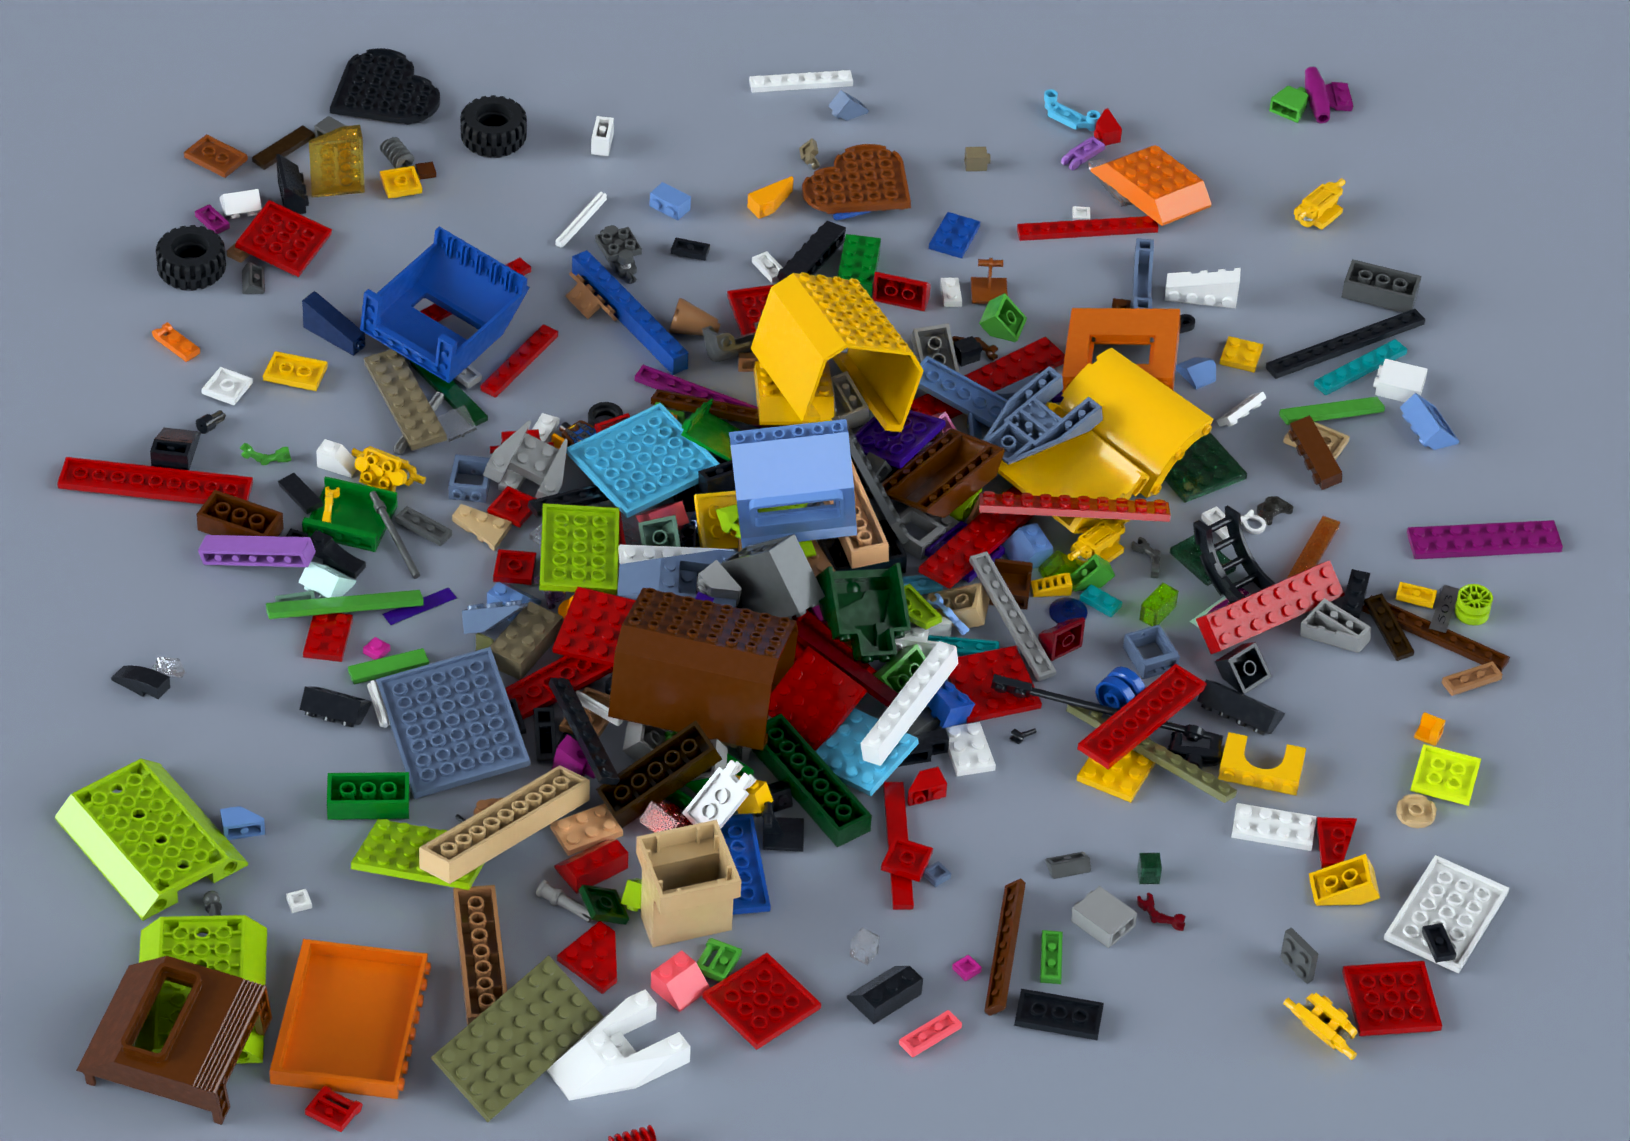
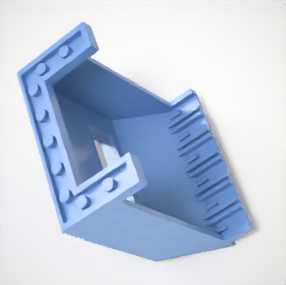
M847 419L729 432L742 548L795 534L798 542L857 535L854 481ZM832 500L834 502V504L831 505L813 506L760 513L757 510L761 508H770Z

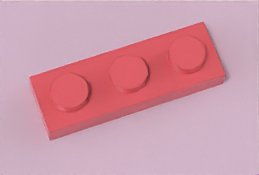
M947 1010L902 1037L899 1045L913 1058L961 1029L962 1022Z

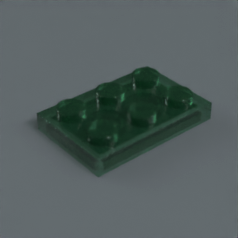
M1194 535L1170 548V554L1206 586L1212 584L1200 560L1199 555L1202 553L1200 546L1196 545ZM1220 550L1216 552L1221 565L1231 561ZM1236 567L1226 571V575L1236 571Z

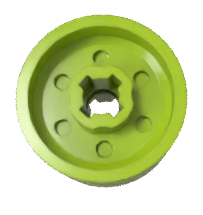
M1467 584L1461 587L1455 605L1456 617L1468 625H1481L1485 623L1490 615L1493 601L1492 593L1489 589L1479 584Z

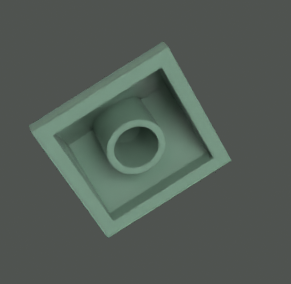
M676 515L638 523L642 545L681 547Z

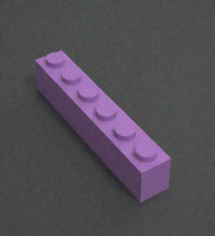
M206 535L198 552L204 565L308 567L316 550L310 537Z

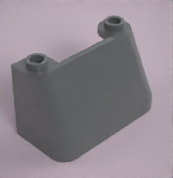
M756 322V323H755V328H756V330H757V327H758L759 322ZM712 326L702 328L707 355L714 362H722L739 357V353L752 352L750 348L756 332L734 338L729 333L715 332Z

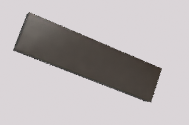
M302 125L253 156L252 162L265 170L277 162L276 154L286 157L314 139L315 133Z
M1383 594L1364 599L1365 606L1395 660L1399 661L1413 656L1414 650Z

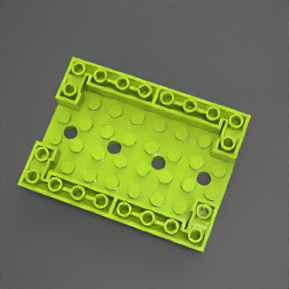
M141 758L70 794L55 815V820L142 921L178 903L177 891L207 876L214 884L248 866L245 858L160 763ZM116 789H117V790H122V791L119 792V793H114V792H112V791H114V790H116ZM137 814L144 815L141 818L134 817ZM160 839L166 840L164 843H157L156 841ZM181 865L188 866L185 869L179 868Z
M246 915L159 917L141 930L139 963L169 956L196 965H204L207 968L266 986L267 928ZM199 933H207V934H208V935H206V936H204V937H199V936H198ZM165 980L134 1043V1047L154 1053L161 1052L192 988ZM255 1025L236 1064L263 1063L264 1036L256 1034Z

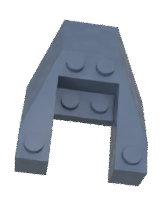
M1048 366L1009 398L983 440L1004 448L1005 452L1002 460L1010 465L1089 432L1103 420L1102 407L1090 397H1087L1063 418L1059 417L1045 404L1063 390V377L1052 367Z
M719 549L620 564L617 596L636 600L642 588H653L656 591L672 592L675 595L691 596L695 599L698 574L715 560H718L721 564L737 552ZM712 597L714 598L713 603L728 604L736 608L735 599Z

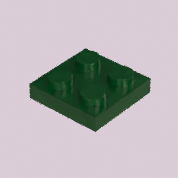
M582 884L579 892L592 920L627 924L629 916L623 904H621V899L616 889Z

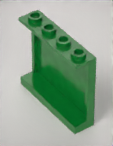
M325 476V487L319 497L323 502V506L313 511L309 518L304 517L302 532L308 533V537H310L318 530L332 536L337 544L376 552L387 527L380 514L376 513L373 507L374 503L369 494L372 491L377 492L380 500L387 507L386 511L390 519H392L398 506L397 492ZM327 486L331 490H335L337 487L340 488V496L333 498L331 523L322 521L325 507V488Z

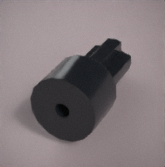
M219 410L212 415L206 414L196 420L198 431L206 434L215 429L216 424L225 420L226 414Z

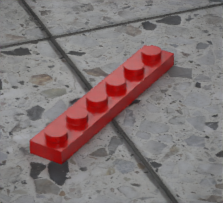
M543 324L480 385L481 391L496 398L558 337V331Z

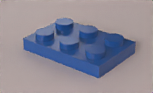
M947 212L929 243V249L963 258L980 228L981 221Z

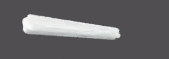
M599 192L555 240L556 246L563 248L607 200L605 193Z

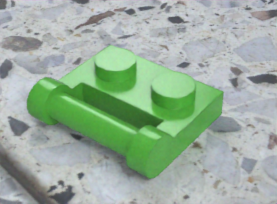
M710 938L706 943L705 950L697 961V965L705 977L720 982L731 974L742 956V949ZM717 950L718 952L709 967L705 966L713 951Z

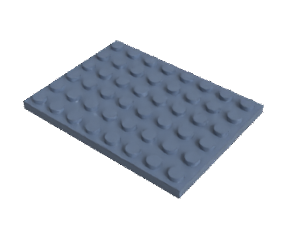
M491 647L376 679L405 772H409V783L414 799L531 765Z

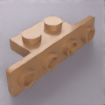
M570 272L569 275L578 284L565 297L587 319L602 308L616 321L617 318L613 315L615 311L609 304L605 306V300L599 294L595 296L594 293L596 291L589 284L585 286L584 283L586 281L579 274L575 276Z

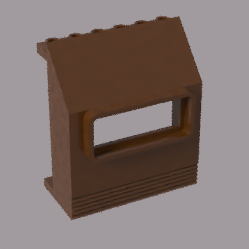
M169 956L129 965L76 1071L82 1072L85 1075L86 1083L92 1086L96 1085L95 1077H99L211 1111L214 1123L222 1125L230 1109L226 1084L255 1025L256 1034L264 1036L272 1021L267 987L253 981L250 982L244 978ZM165 980L192 988L161 1052L154 1053L134 1047L133 1045Z

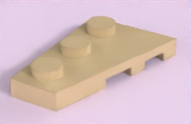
M460 504L452 515L454 523L465 531L475 534L479 541L486 542L493 551L496 550L512 528L511 521Z

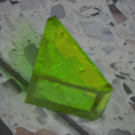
M1057 550L1038 568V571L1045 578L1062 573H1070L1071 575L1079 567L1074 560L1070 561L1066 554Z

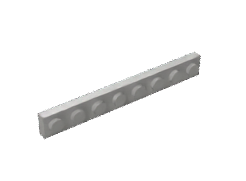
M988 552L970 556V564L1037 681L1055 676L1056 670Z

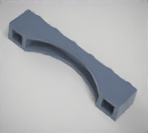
M1136 238L1132 308L1152 309L1151 291L1154 239Z

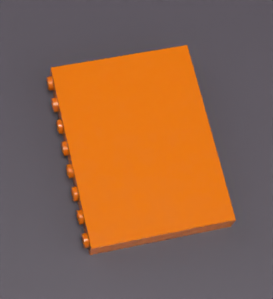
M303 939L269 1070L270 1084L321 1090L326 1085L332 1088L334 1092L398 1099L399 1091L404 1090L405 1078H403V1074L408 1072L409 1061H407V1057L412 1055L413 1046L410 1043L411 1040L415 1041L416 1028L414 1026L419 1024L420 1011L418 1009L423 1007L424 995H422V991H426L428 979L425 978L431 972L428 954Z

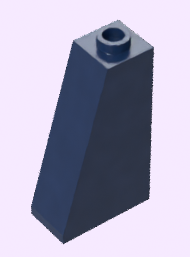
M314 291L302 300L303 328L353 356L363 350L366 344L365 333L321 295Z

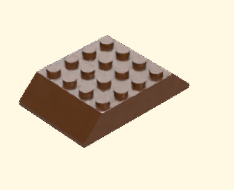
M950 428L881 484L889 498L925 513L945 518L997 476L1005 450L1002 447Z

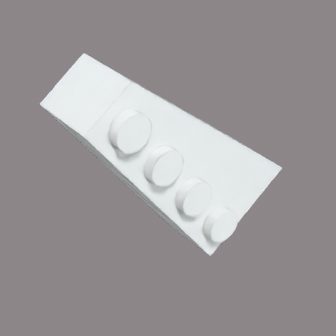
M1234 268V271L1218 269V272L1209 273L1207 270L1196 274L1191 272L1167 273L1164 301L1236 309L1241 268Z

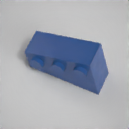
M948 681L942 684L927 704L932 710V717H937L941 721L939 724L941 728L967 723V717L970 716L975 705L968 695L961 693L955 688L954 684Z

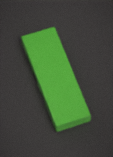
M1042 930L1040 983L1061 984L1063 932Z

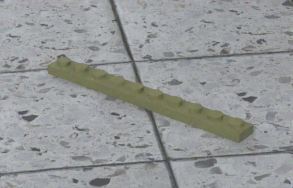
M1067 705V712L1095 728H1098L1110 718L1109 715ZM1149 737L1133 749L1223 803L1236 797L1237 790L1228 783L1220 781L1214 775L1198 768L1197 765L1184 760L1180 755L1172 753L1162 745H1158Z

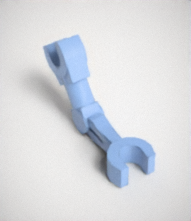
M939 593L934 594L937 598L936 601L931 602L929 599L927 600L934 609L940 608L943 611V614L952 621L961 635H965L969 631V628L954 614L951 608L943 604V599Z

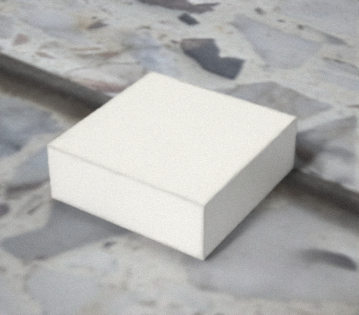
M1072 207V221L1091 219L1090 207Z
M306 889L286 893V899L292 913L312 908V903Z

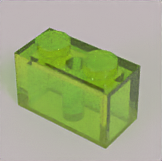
M1162 582L1141 604L1139 620L1150 626L1159 625L1176 608L1179 591Z

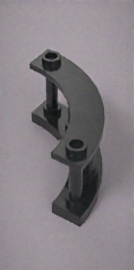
M1227 505L1225 506V518L1209 526L1200 520L1193 523L1196 545L1200 546L1202 553L1199 555L1202 565L1211 583L1220 596L1224 595L1227 598L1228 604L1244 598L1245 596L1238 589L1252 582L1261 590L1275 584L1259 567L1248 548L1242 530L1241 513ZM1227 525L1229 537L1214 544L1212 532ZM1232 544L1237 557L1221 565L1216 552ZM1242 564L1249 576L1232 583L1225 572Z

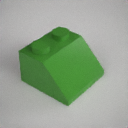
M1004 293L988 302L979 324L992 337L1016 342L1027 317Z

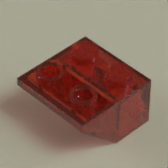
M651 801L639 819V822L653 833L693 825L680 812V807L673 803L667 804L664 801Z

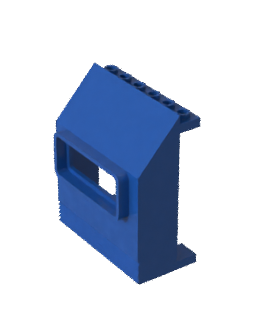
M439 226L435 230L434 243L379 292L375 293L370 289L364 292L360 330L447 383H450L504 334L530 288L527 286L528 278ZM423 298H426L475 327L478 331L467 340L413 307Z

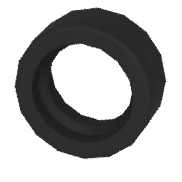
M599 402L589 409L588 424L594 426L600 423V421L596 420L599 416L607 415L614 418L621 416L623 411L614 403Z

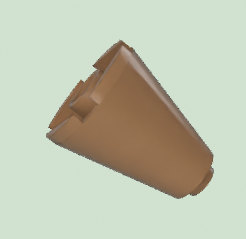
M679 298L669 332L703 336L702 328L712 326L714 331L718 333L721 324L718 323L717 318L690 302Z

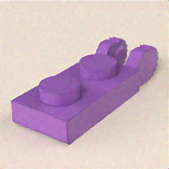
M1092 136L1064 155L1061 163L1063 165L1069 164V169L1075 170L1080 164L1085 163L1105 150V144Z

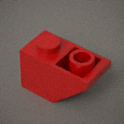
M939 767L919 771L908 790V806L946 797L947 782Z

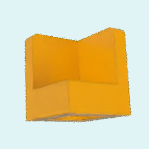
M1424 712L1414 738L1436 746L1443 734L1446 720Z

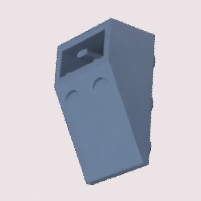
M522 600L505 602L506 605H503V602L486 604L487 607H484L483 603L468 605L467 609L462 610L464 634L492 630L526 608L528 603H522Z

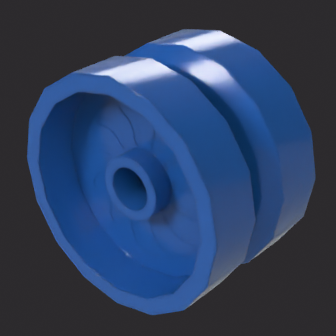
M1120 666L1114 668L1096 686L1095 693L1101 705L1121 709L1145 689V685L1134 671Z

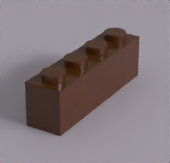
M1309 415L1290 423L1289 438L1292 442L1295 441L1298 454L1304 457V464L1307 470H1311L1313 473L1314 483L1316 485L1319 484L1321 490L1341 483L1342 471L1311 416Z

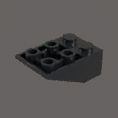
M164 427L153 441L150 450L151 466L190 470L201 432Z

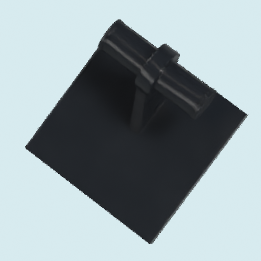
M765 802L762 813L763 850L803 852L804 818L775 817L772 811L773 804Z

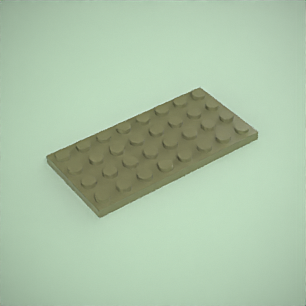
M548 955L436 1052L431 1059L482 1117L489 1122L604 1017Z

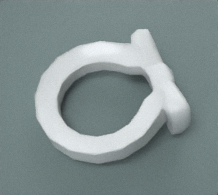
M1251 509L1247 514L1241 516V525H1243L1247 532L1260 534L1265 530V520L1260 516L1254 515V510ZM1247 520H1257L1262 526L1258 529L1251 528Z

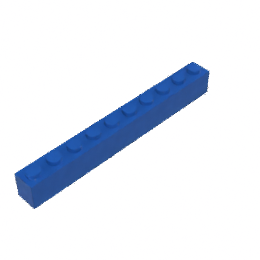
M588 250L572 256V273L575 276L579 274L586 281L584 285L589 284L596 291L594 295L597 296L599 294L605 300L604 305L607 306L609 304L615 311L613 315L672 375L688 369L689 352Z

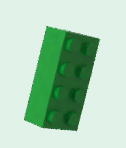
M846 234L837 276L847 280L851 278L858 280L871 298L875 271L877 272L881 238Z
M409 772L328 773L327 820L409 819Z

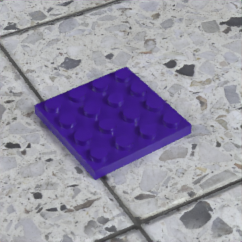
M909 410L902 432L885 431L874 416L855 433V436L866 456L871 452L886 460L890 466L901 469L946 426V423L943 419Z

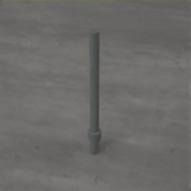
M376 491L370 492L369 495L374 503L373 507L376 513L380 514L414 579L420 577L418 569L386 511L385 503L380 500Z

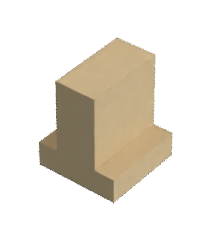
M717 820L637 836L636 854L642 867L641 919L652 948L731 931L733 899L741 897V878Z

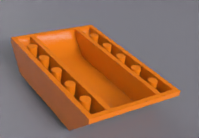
M1157 145L1091 168L1093 174L1161 226L1211 207V201L1204 181Z

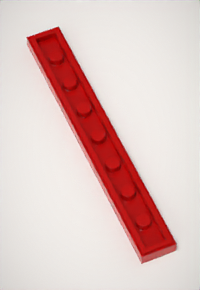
M904 782L883 783L888 850L895 836L908 840ZM890 873L893 910H913L912 880Z

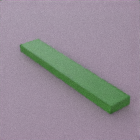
M1376 396L1280 409L1279 415L1286 425H1290V423L1309 415L1315 422L1382 413L1385 410V406Z

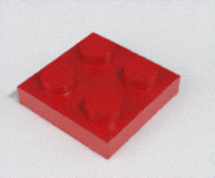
M507 486L487 508V513L511 521L512 525L520 528L533 514L528 508V501L537 498Z
M498 549L493 582L532 585L536 552Z
M895 836L881 864V871L920 882L933 854V848Z

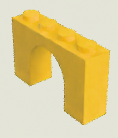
M1228 732L1220 764L1219 780L1297 795L1306 748L1287 744L1284 759L1279 766L1272 769H1261L1251 765L1245 758L1244 753L1248 736Z

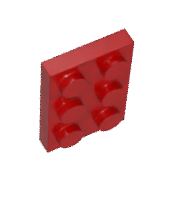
M343 613L313 615L303 650V658L342 662L353 623V615Z

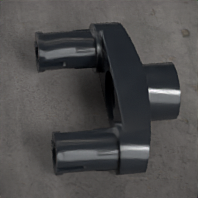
M1172 732L1170 745L1167 747V750L1180 755L1184 760L1197 765L1200 769L1202 767L1219 765L1223 755L1221 752L1222 739L1217 736L1210 739L1208 749L1182 745V733Z

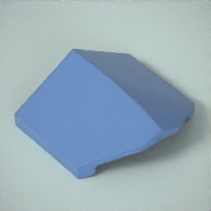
M1194 357L1176 365V370L1196 390L1216 381V364L1211 358Z

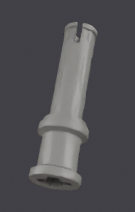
M547 880L541 882L536 891L537 897L547 899L553 906L559 905L588 923L592 921L585 905L565 895L563 889L551 886Z

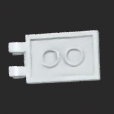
M730 760L725 769L719 767L682 814L693 825L717 820L721 829L749 795L746 789L752 786L757 779L752 774L747 775L744 773L739 780L735 774L744 766L739 761L734 762Z

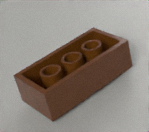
M217 490L213 491L196 514L198 531L210 535L278 537L284 530L282 512Z

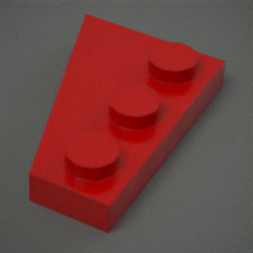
M1317 817L1316 827L1321 868L1344 861L1357 818Z

